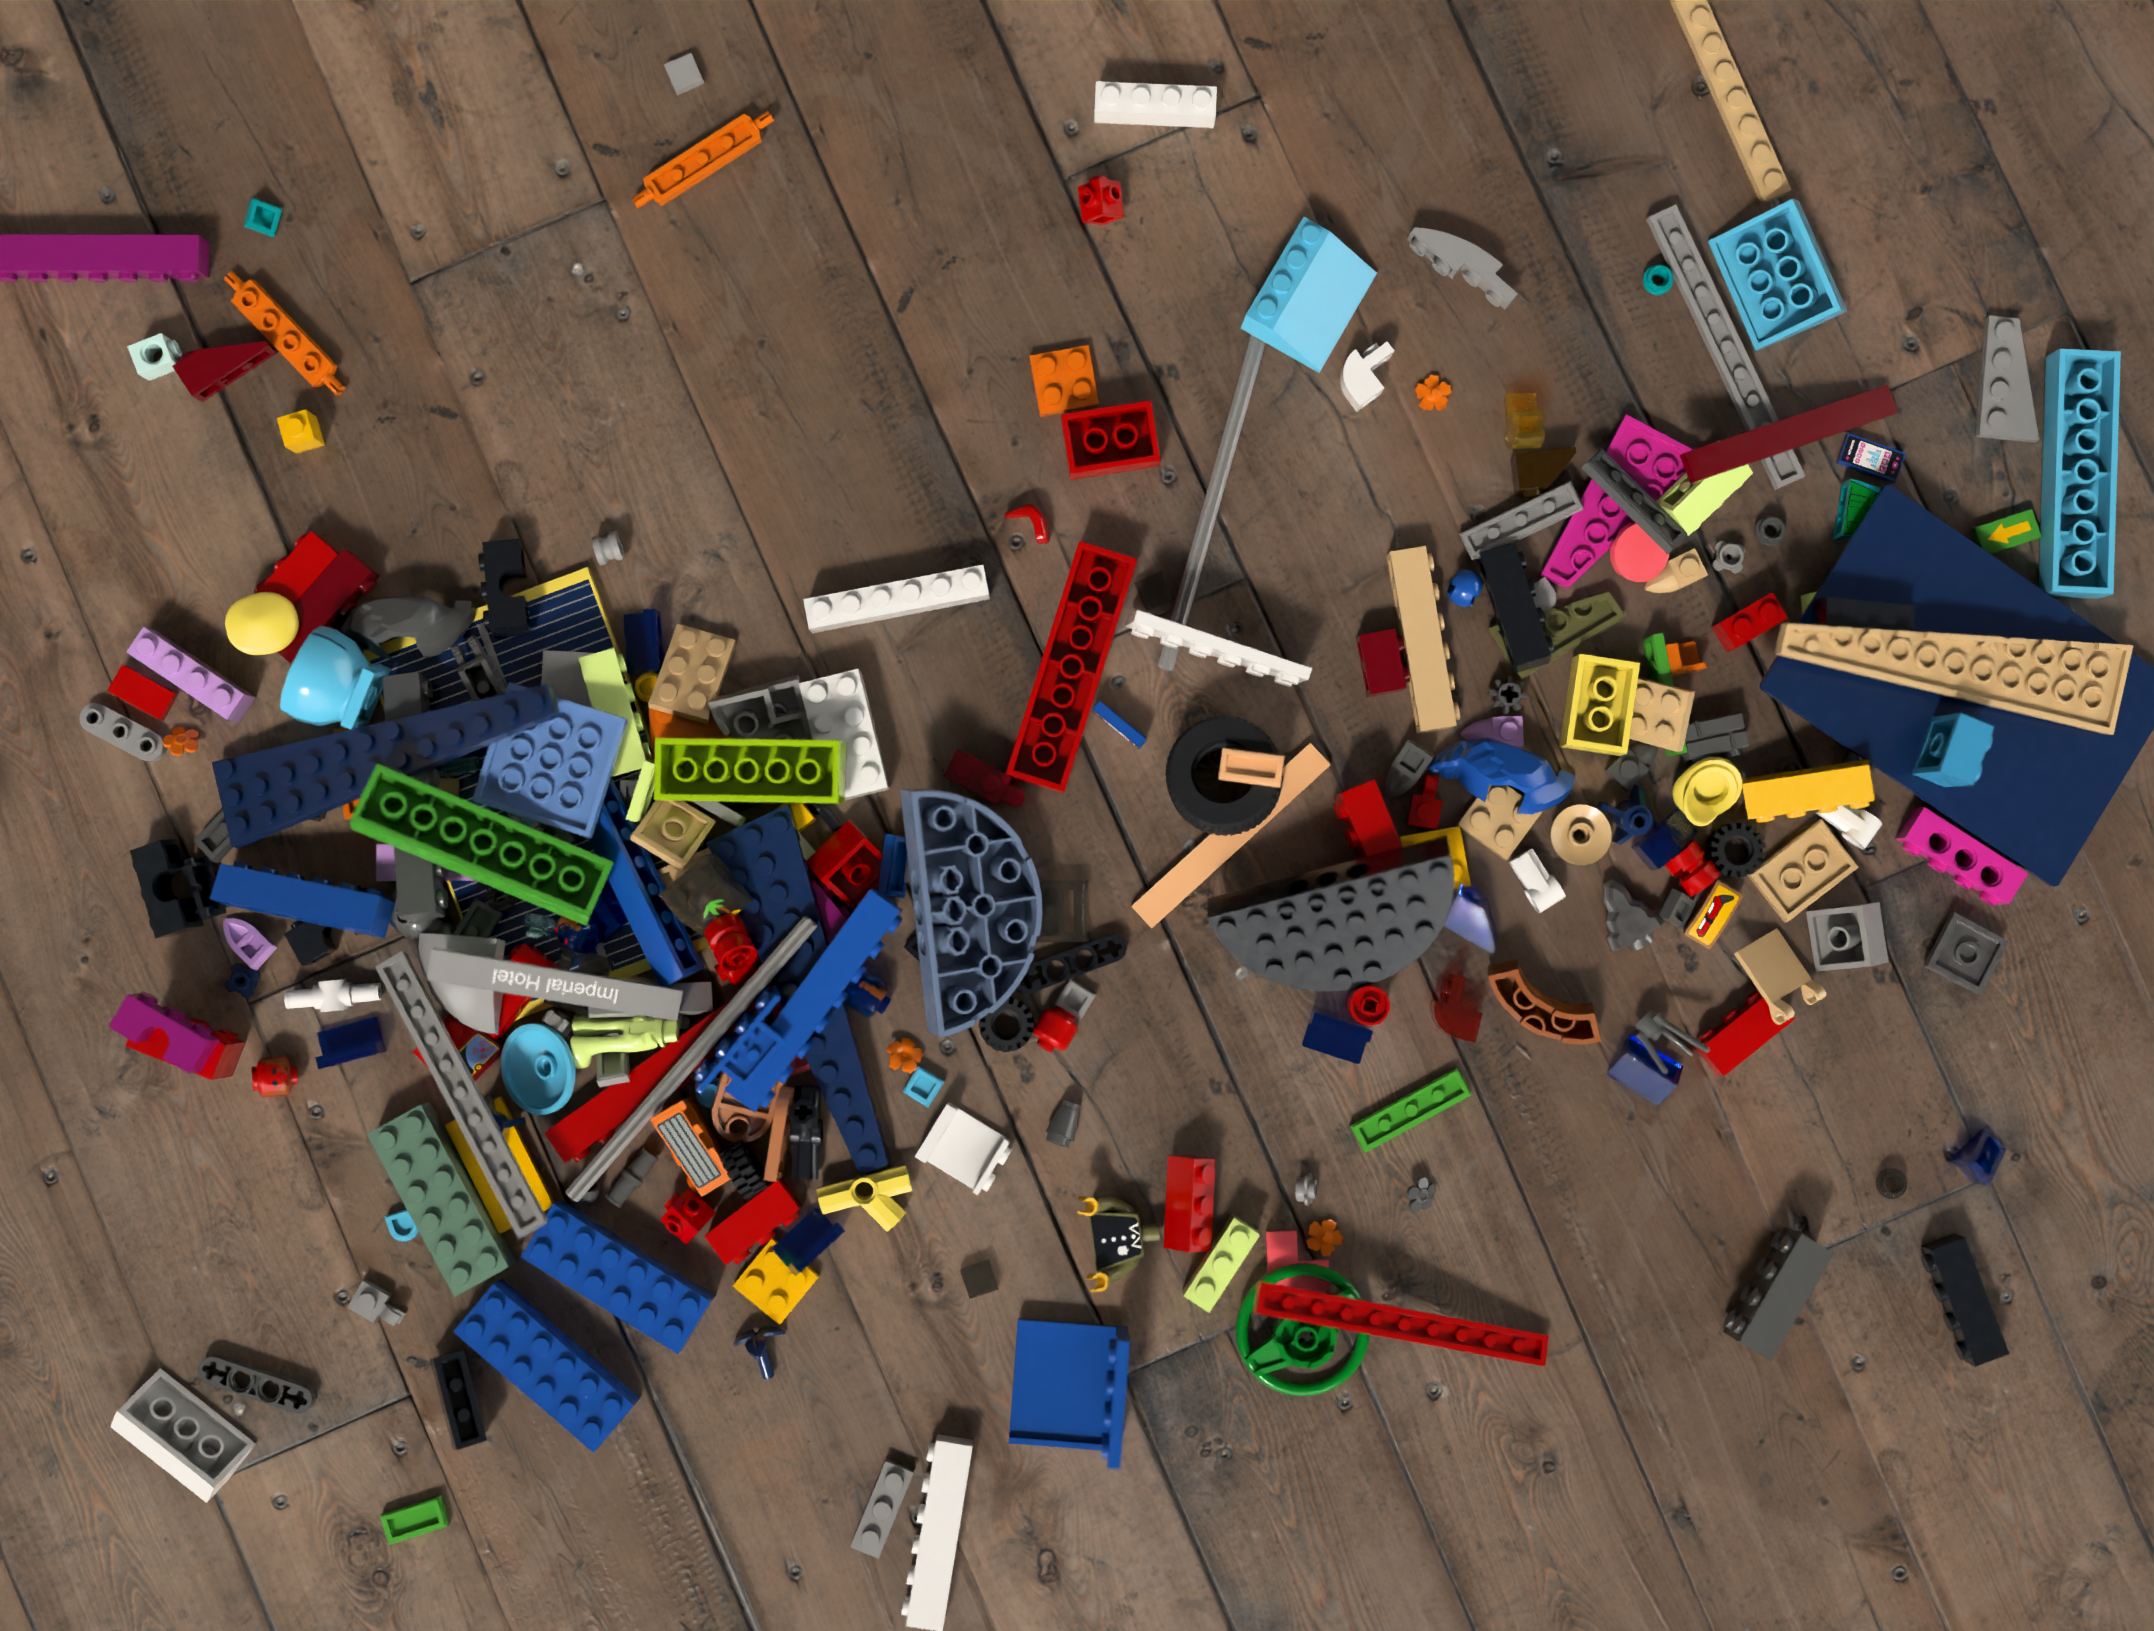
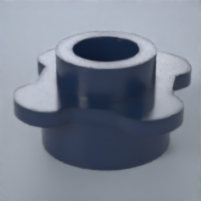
M241 963L233 964L231 966V976L225 982V989L228 992L236 991L241 993L244 998L253 996L254 989L260 979L259 971L244 968ZM242 977L245 979L244 983L240 982Z

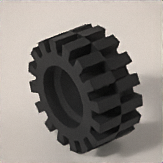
M1746 823L1724 824L1712 832V837H1708L1707 843H1709V846L1705 847V853H1708L1709 857L1706 859L1711 860L1722 876H1728L1729 878L1746 877V875L1756 872L1755 869L1760 868L1763 864L1760 861L1766 856V853H1763V848H1766L1765 842H1761L1760 839L1763 837L1760 833L1755 832L1756 828L1753 826H1747ZM1733 838L1740 839L1746 846V855L1739 862H1733L1725 855V845Z
M1009 997L995 1012L989 1013L979 1020L980 1034L985 1043L994 1050L1003 1052L1016 1051L1029 1041L1033 1033L1034 1018L1031 1010L1023 1001L1015 997ZM1001 1013H1012L1018 1019V1030L1011 1036L1000 1035L995 1029V1019Z
M742 1139L719 1152L720 1161L723 1163L722 1165L727 1171L728 1177L731 1178L734 1187H737L738 1192L742 1194L744 1199L751 1198L769 1186L768 1181L764 1180L765 1173L757 1162L756 1156L753 1155L752 1150L748 1148V1145Z

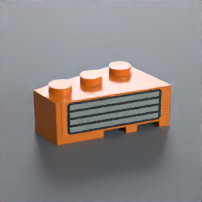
M692 1096L650 1119L671 1150V1155L677 1165L681 1166L687 1174L686 1180L694 1193L699 1192L702 1197L731 1180L719 1158V1152L723 1149Z

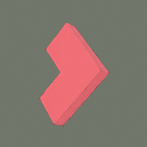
M1296 1229L1265 1231L1267 1274L1280 1267L1300 1263L1316 1264L1329 1268L1328 1259L1298 1260ZM1295 1276L1275 1283L1314 1292L1330 1291V1282L1314 1276Z

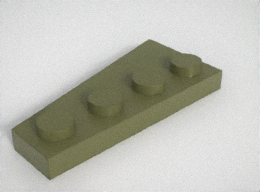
M1610 592L1572 602L1570 605L1557 609L1552 608L1543 611L1545 625H1542L1545 636L1550 635L1554 645V653H1551L1552 656L1549 664L1624 620L1625 615ZM1498 625L1489 627L1488 632L1510 664ZM1546 665L1515 674L1521 681Z

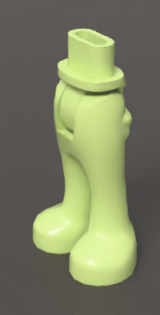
M577 1013L572 1020L574 1036L571 1037V1052L575 1067L577 1069L589 1067L593 1055L598 1053L640 1052L657 1048L658 1044L660 1047H666L668 1042H678L680 1033L679 1019L673 1021L642 1015L622 1018H588L586 1013ZM608 1033H620V1034H621V1035H618V1036L592 1037V1036L601 1035V1034H608Z

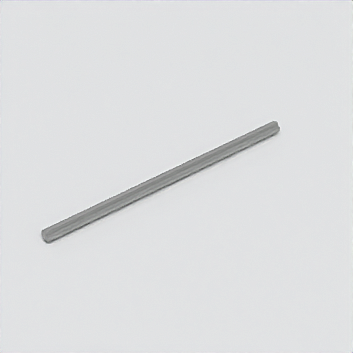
M1253 335L1250 337L1170 620L1186 626L1266 344ZM1163 645L1158 667L1163 670L1172 671L1180 646L1175 649Z
M805 916L800 920L566 1190L568 1197L575 1202L581 1200L817 928V924L810 917Z

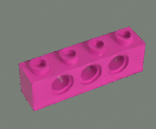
M1925 807L1914 808L1895 838L1903 844V850L1916 857L1920 854L1929 860L1927 864L1940 873L1948 872L1955 877L1953 881L1968 890L1973 888L1980 893L1979 898L1992 906L2010 904L2028 875L2027 872ZM1932 834L1936 835L1939 840L1936 850L1932 849L1929 845V838ZM1958 851H1961L1965 858L1961 867L1955 861V855ZM1984 867L1990 872V879L1987 883L1981 878V871Z

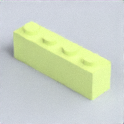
M612 648L579 657V664L592 708L629 719L611 776L615 777L642 769L644 760L652 759L648 742L642 743L639 731L644 730L640 713L633 714L630 702L636 701L631 683L625 684L622 672L627 671L623 654L617 655L615 649Z

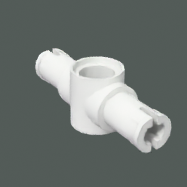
M346 979L320 981L318 985H313L311 989L285 991L284 993L286 1009L314 1007V1009H320V1012L349 1010L348 1006H353L354 1003L382 999L380 983L353 985L352 982H346Z

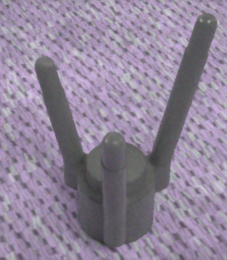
M1652 1009L1634 1026L1639 1031L1636 1037L1644 1044L1663 1074H1666L1668 1070L1649 1041V1038L1656 1041L1663 1034L1689 1056H1693L1694 1051L1670 1032L1672 1031L1702 1051L1710 1052L1708 1046L1667 1021L1661 1014H1656Z

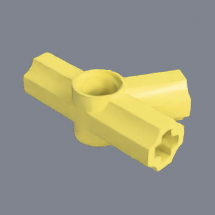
M905 1164L818 1187L816 1191L822 1214L861 1205L888 1232L906 1214L891 1196L912 1191V1186ZM861 1182H867L872 1186L873 1192L867 1197H862L857 1193L856 1186Z

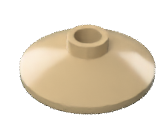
M1579 804L1565 808L1556 816L1551 826L1550 839L1555 852L1564 861L1574 865H1588L1601 859L1608 851L1611 844L1612 831L1608 819L1601 811L1589 805ZM1577 829L1581 830L1584 834L1581 841H1577L1574 838V832Z

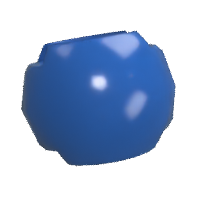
M1467 568L1459 569L1455 579H1452L1447 589V596L1457 606H1473L1476 596H1479L1483 588L1484 581L1480 574L1474 570Z

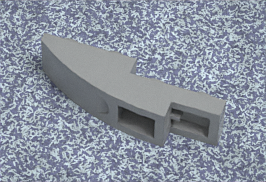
M1418 227L1411 231L1407 239L1410 242L1411 249L1419 256L1425 255L1431 260L1433 268L1442 276L1448 275L1453 279L1461 271L1467 283L1473 287L1478 286L1486 293L1485 297L1491 304L1496 307L1501 306L1503 309H1506L1518 293L1496 275L1503 264L1483 249L1446 232Z

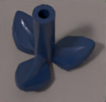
M762 1326L758 1332L752 1329L743 1333L735 1340L733 1345L738 1346L746 1342L745 1347L748 1353L758 1361L762 1378L770 1379L775 1374L766 1347L767 1338L769 1336L786 1334V1332L778 1327Z

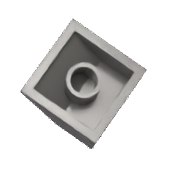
M1880 902L1806 911L1815 972L1870 967L1889 962Z

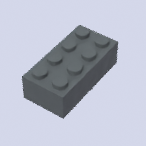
M1784 1227L1782 1231H1777L1770 1243L1772 1247L1767 1257L1761 1258L1755 1268L1756 1276L1751 1284L1748 1283L1743 1288L1739 1297L1741 1302L1736 1310H1732L1727 1315L1724 1322L1726 1327L1723 1332L1770 1361L1774 1358L1834 1254L1803 1234Z

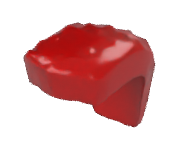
M1026 504L1004 513L1006 518L1030 517L1038 544L1049 543L1050 537L1046 518L1038 507Z

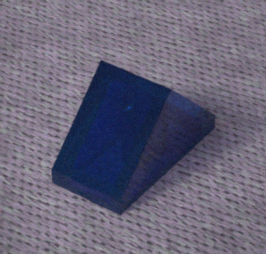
M1985 1127L1955 1153L1950 1160L1971 1182L1987 1186L1991 1184L2006 1149Z

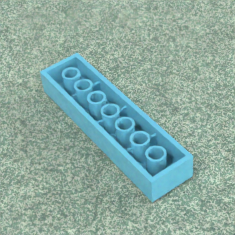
M2058 349L2046 356L2040 523L2042 537L2040 538L2038 587L2052 597L2100 599L2114 593L2121 351Z

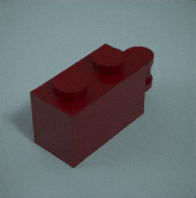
M957 749L943 775L946 779L997 806L1002 801L1017 808L1025 802L1024 793L1011 785V777Z

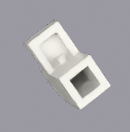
M1388 342L1381 346L1375 343L1363 353L1365 358H1362L1355 349L1349 355L1340 375L1341 389L1356 412L1381 395L1384 387L1372 371L1390 359L1394 353L1393 348Z

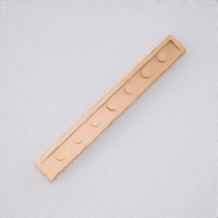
M1309 743L1283 767L1281 794L1275 808L1267 816L1268 818L1263 820L1260 825H1256L1255 828L1247 832L1244 831L1242 834L1232 836L1208 835L1131 907L1152 929L1331 764Z

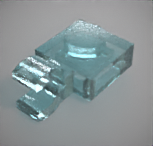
M533 913L526 914L523 926L530 927L529 931L527 930L526 936L538 939L541 936L549 937L550 932H555V925L560 920Z

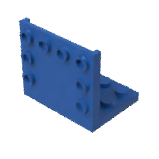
M1018 1318L1008 1443L1100 1450L1102 1458L1107 1459V1468L1120 1469L1130 1345L1128 1326Z

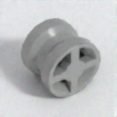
M616 530L610 531L604 537L599 535L592 536L593 549L600 566L606 565L609 560H624L622 543Z

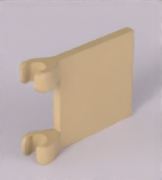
M1778 928L1734 953L1769 1005L1772 1020L1777 1025H1781L1795 1015L1793 1008L1781 1000V998L1800 986L1803 999L1808 1005H1813L1826 996L1825 989L1811 979Z

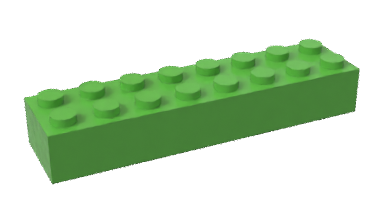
M379 764L376 765L350 819L352 830L585 926L588 924L613 866V862Z

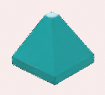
M251 198L247 204L244 227L274 238L282 208Z

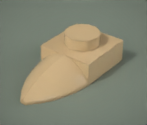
M1694 548L1667 561L1661 573L1647 581L1644 589L1654 593H1668L1708 576V573Z

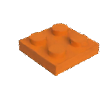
M1089 345L1029 355L1040 417L1099 406Z

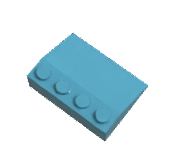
M1792 198L1708 241L1755 351L1847 312L1798 200Z
M1303 217L1245 315L1240 329L1320 373L1377 273L1333 233Z

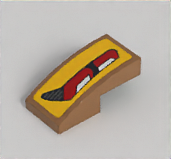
M1717 878L1701 900L1699 909L1683 930L1684 935L1710 950L1730 921L1744 895Z

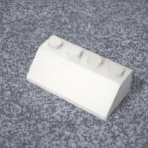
M161 1368L117 1410L110 1426L206 1503L229 1480L256 1445V1443Z

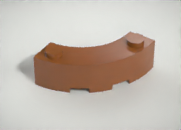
M1518 959L1488 966V979L1497 999L1503 1008L1507 1009L1522 1026L1539 1036L1544 1035L1552 1039L1561 1040L1562 1043L1591 1044L1602 1042L1593 1002L1572 1004L1546 996L1529 982L1519 965Z

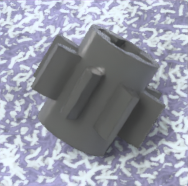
M1512 676L1506 678L1505 684H1502L1498 679L1495 680L1494 685L1497 689L1487 693L1495 701L1491 708L1502 707L1503 715L1508 714L1510 706L1514 710L1519 711L1521 706L1518 701L1527 698V695L1521 694L1520 690L1524 683L1521 682L1517 685L1512 683ZM1507 688L1509 689V694L1514 695V698L1506 702V697L1501 696V692L1507 690Z

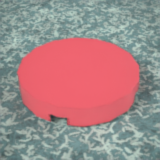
M1631 522L1618 531V536L1615 541H1612L1610 547V561L1614 570L1623 578L1633 582H1647L1657 577L1665 568L1669 554L1636 522Z

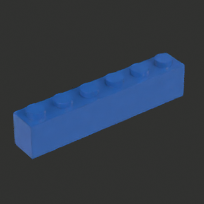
M234 861L233 866L220 863L210 895L211 900L240 909L380 938L386 937L395 902L384 898L385 892L367 888L366 893L359 892L358 887L346 883H340L339 887L331 886V881L313 877L312 882L305 881V876L292 872H287L286 877L278 875L279 871L267 867H260L259 871L252 870L253 866Z

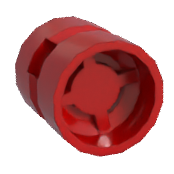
M1694 839L1679 847L1662 863L1673 877L1679 876V885L1689 897L1701 892L1721 875V872L1711 860L1703 858L1705 852Z
M734 914L723 915L707 925L704 936L714 952V956L722 971L736 973L754 963L757 958V950L752 940L748 937V932L739 916Z
M1367 985L1354 988L1349 992L1346 998V1010L1354 1021L1363 1025L1374 1026L1381 1023L1387 1017L1390 1011V1001L1382 989Z

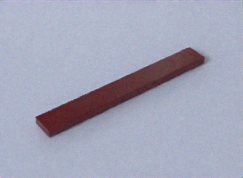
M1885 385L1685 452L1680 455L1689 482L1693 484L1893 416L1898 411L1889 387Z

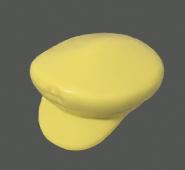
M260 592L235 601L227 611L225 626L228 639L238 650L250 655H265L281 651L292 643L299 629V621L294 605L287 598L273 592Z
M1722 757L1702 759L1690 766L1676 780L1672 790L1674 803L1694 825L1706 826L1738 800L1742 791V775L1737 767L1728 759Z

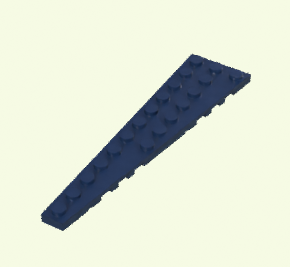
M545 684L212 762L231 846L236 848L243 847L361 798L377 764L412 777L560 716V711L552 686Z
M787 804L706 842L737 910H741L739 914L762 964L803 917L808 916L817 924V928L771 980L772 986L775 984L780 990L781 999L779 1001L783 1009L829 946V942L826 939L824 922L820 917L816 903V893L814 888H812L809 878L807 861L804 859L799 841L801 840L791 804ZM844 1000L838 1009L833 1006L826 1016L830 1018V1021L820 1034L816 1031L808 1040L812 1043V1046L805 1054V1057L860 1176L887 1165L890 1160L880 1123L876 1118L873 1098L869 1094L865 1069L861 1065L858 1054L859 1048L856 1038L853 1036L849 1022L851 1019L846 1001Z

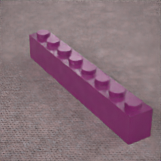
M0 234V281L13 283L17 282V278H28L32 282L44 283L47 282L48 278H58L62 282L74 283L78 281V278H88L92 282L104 283L108 282V278H118L122 282L135 283L138 282V278H149V281L165 283L168 282V278H179V281L195 283L198 282V278H209V242L200 235Z

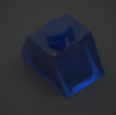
M1677 808L1631 848L1650 870H1659L1682 851L1698 831L1680 809Z
M1460 884L1453 894L1450 912L1444 927L1493 954L1496 950L1498 935L1488 899L1478 889Z

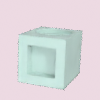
M162 333L127 346L138 375L149 381L175 371L172 366L178 363L179 358L182 356L178 343ZM159 350H162V358L159 361L154 362L153 358L155 353Z

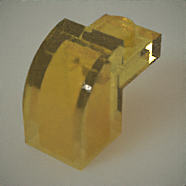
M1536 393L1505 394L1506 428L1504 434L1507 448H1541L1545 439L1543 410H1537Z

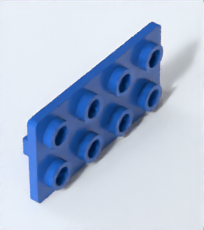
M775 984L770 989L765 987L754 1000L756 1005L750 1013L744 1011L735 1022L734 1026H736V1029L730 1037L724 1035L715 1046L716 1053L709 1061L705 1058L694 1072L696 1074L695 1090L701 1094L720 1071L746 1089L784 1044L785 1038L762 1021L781 999L780 990Z

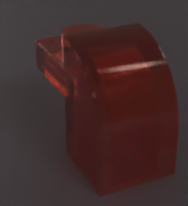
M1449 974L1448 979L1444 978L1440 989V996L1444 997L1443 1003L1430 1001L1432 1020L1437 1028L1446 1035L1476 1043L1483 1013L1459 1007L1466 977Z

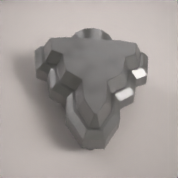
M1613 879L1602 884L1603 903L1608 911L1604 922L1609 933L1605 939L1611 952L1629 946L1631 951L1634 952L1652 943L1654 939L1651 933L1665 923L1663 918L1659 916L1658 911L1650 910L1643 900L1633 899L1628 890Z

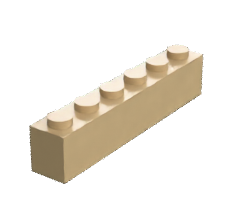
M1426 546L1390 551L1386 558L1399 634L1402 636L1404 644V663L1409 670L1410 683H1408L1416 733L1453 728L1457 726L1456 720H1460L1458 703L1452 700L1451 690H1455L1453 673L1447 671L1446 661L1450 660V653L1447 642H1442L1441 631L1445 629L1442 612L1437 613L1436 601H1439V589L1437 583H1432L1430 571H1434L1432 553H1427Z

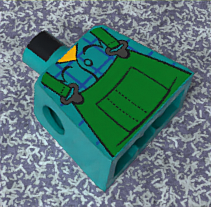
M1849 479L1841 484L1833 540L1849 541L1881 488L1855 479Z

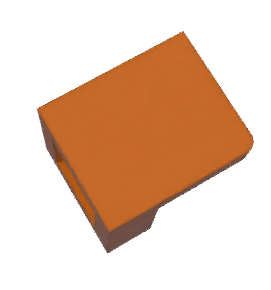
M1696 642L1666 645L1672 676L1701 671L1707 668L1706 662L1700 663Z

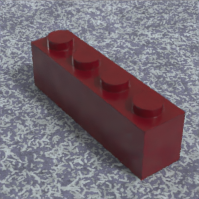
M344 548L294 604L298 615L299 629L292 643L283 650L278 651V653L289 663L293 664L299 649L308 636L312 634V631L320 625L336 629L335 626L341 619L348 618L349 612L357 607L355 605L357 601L374 590L377 585L375 581L380 576L357 555Z

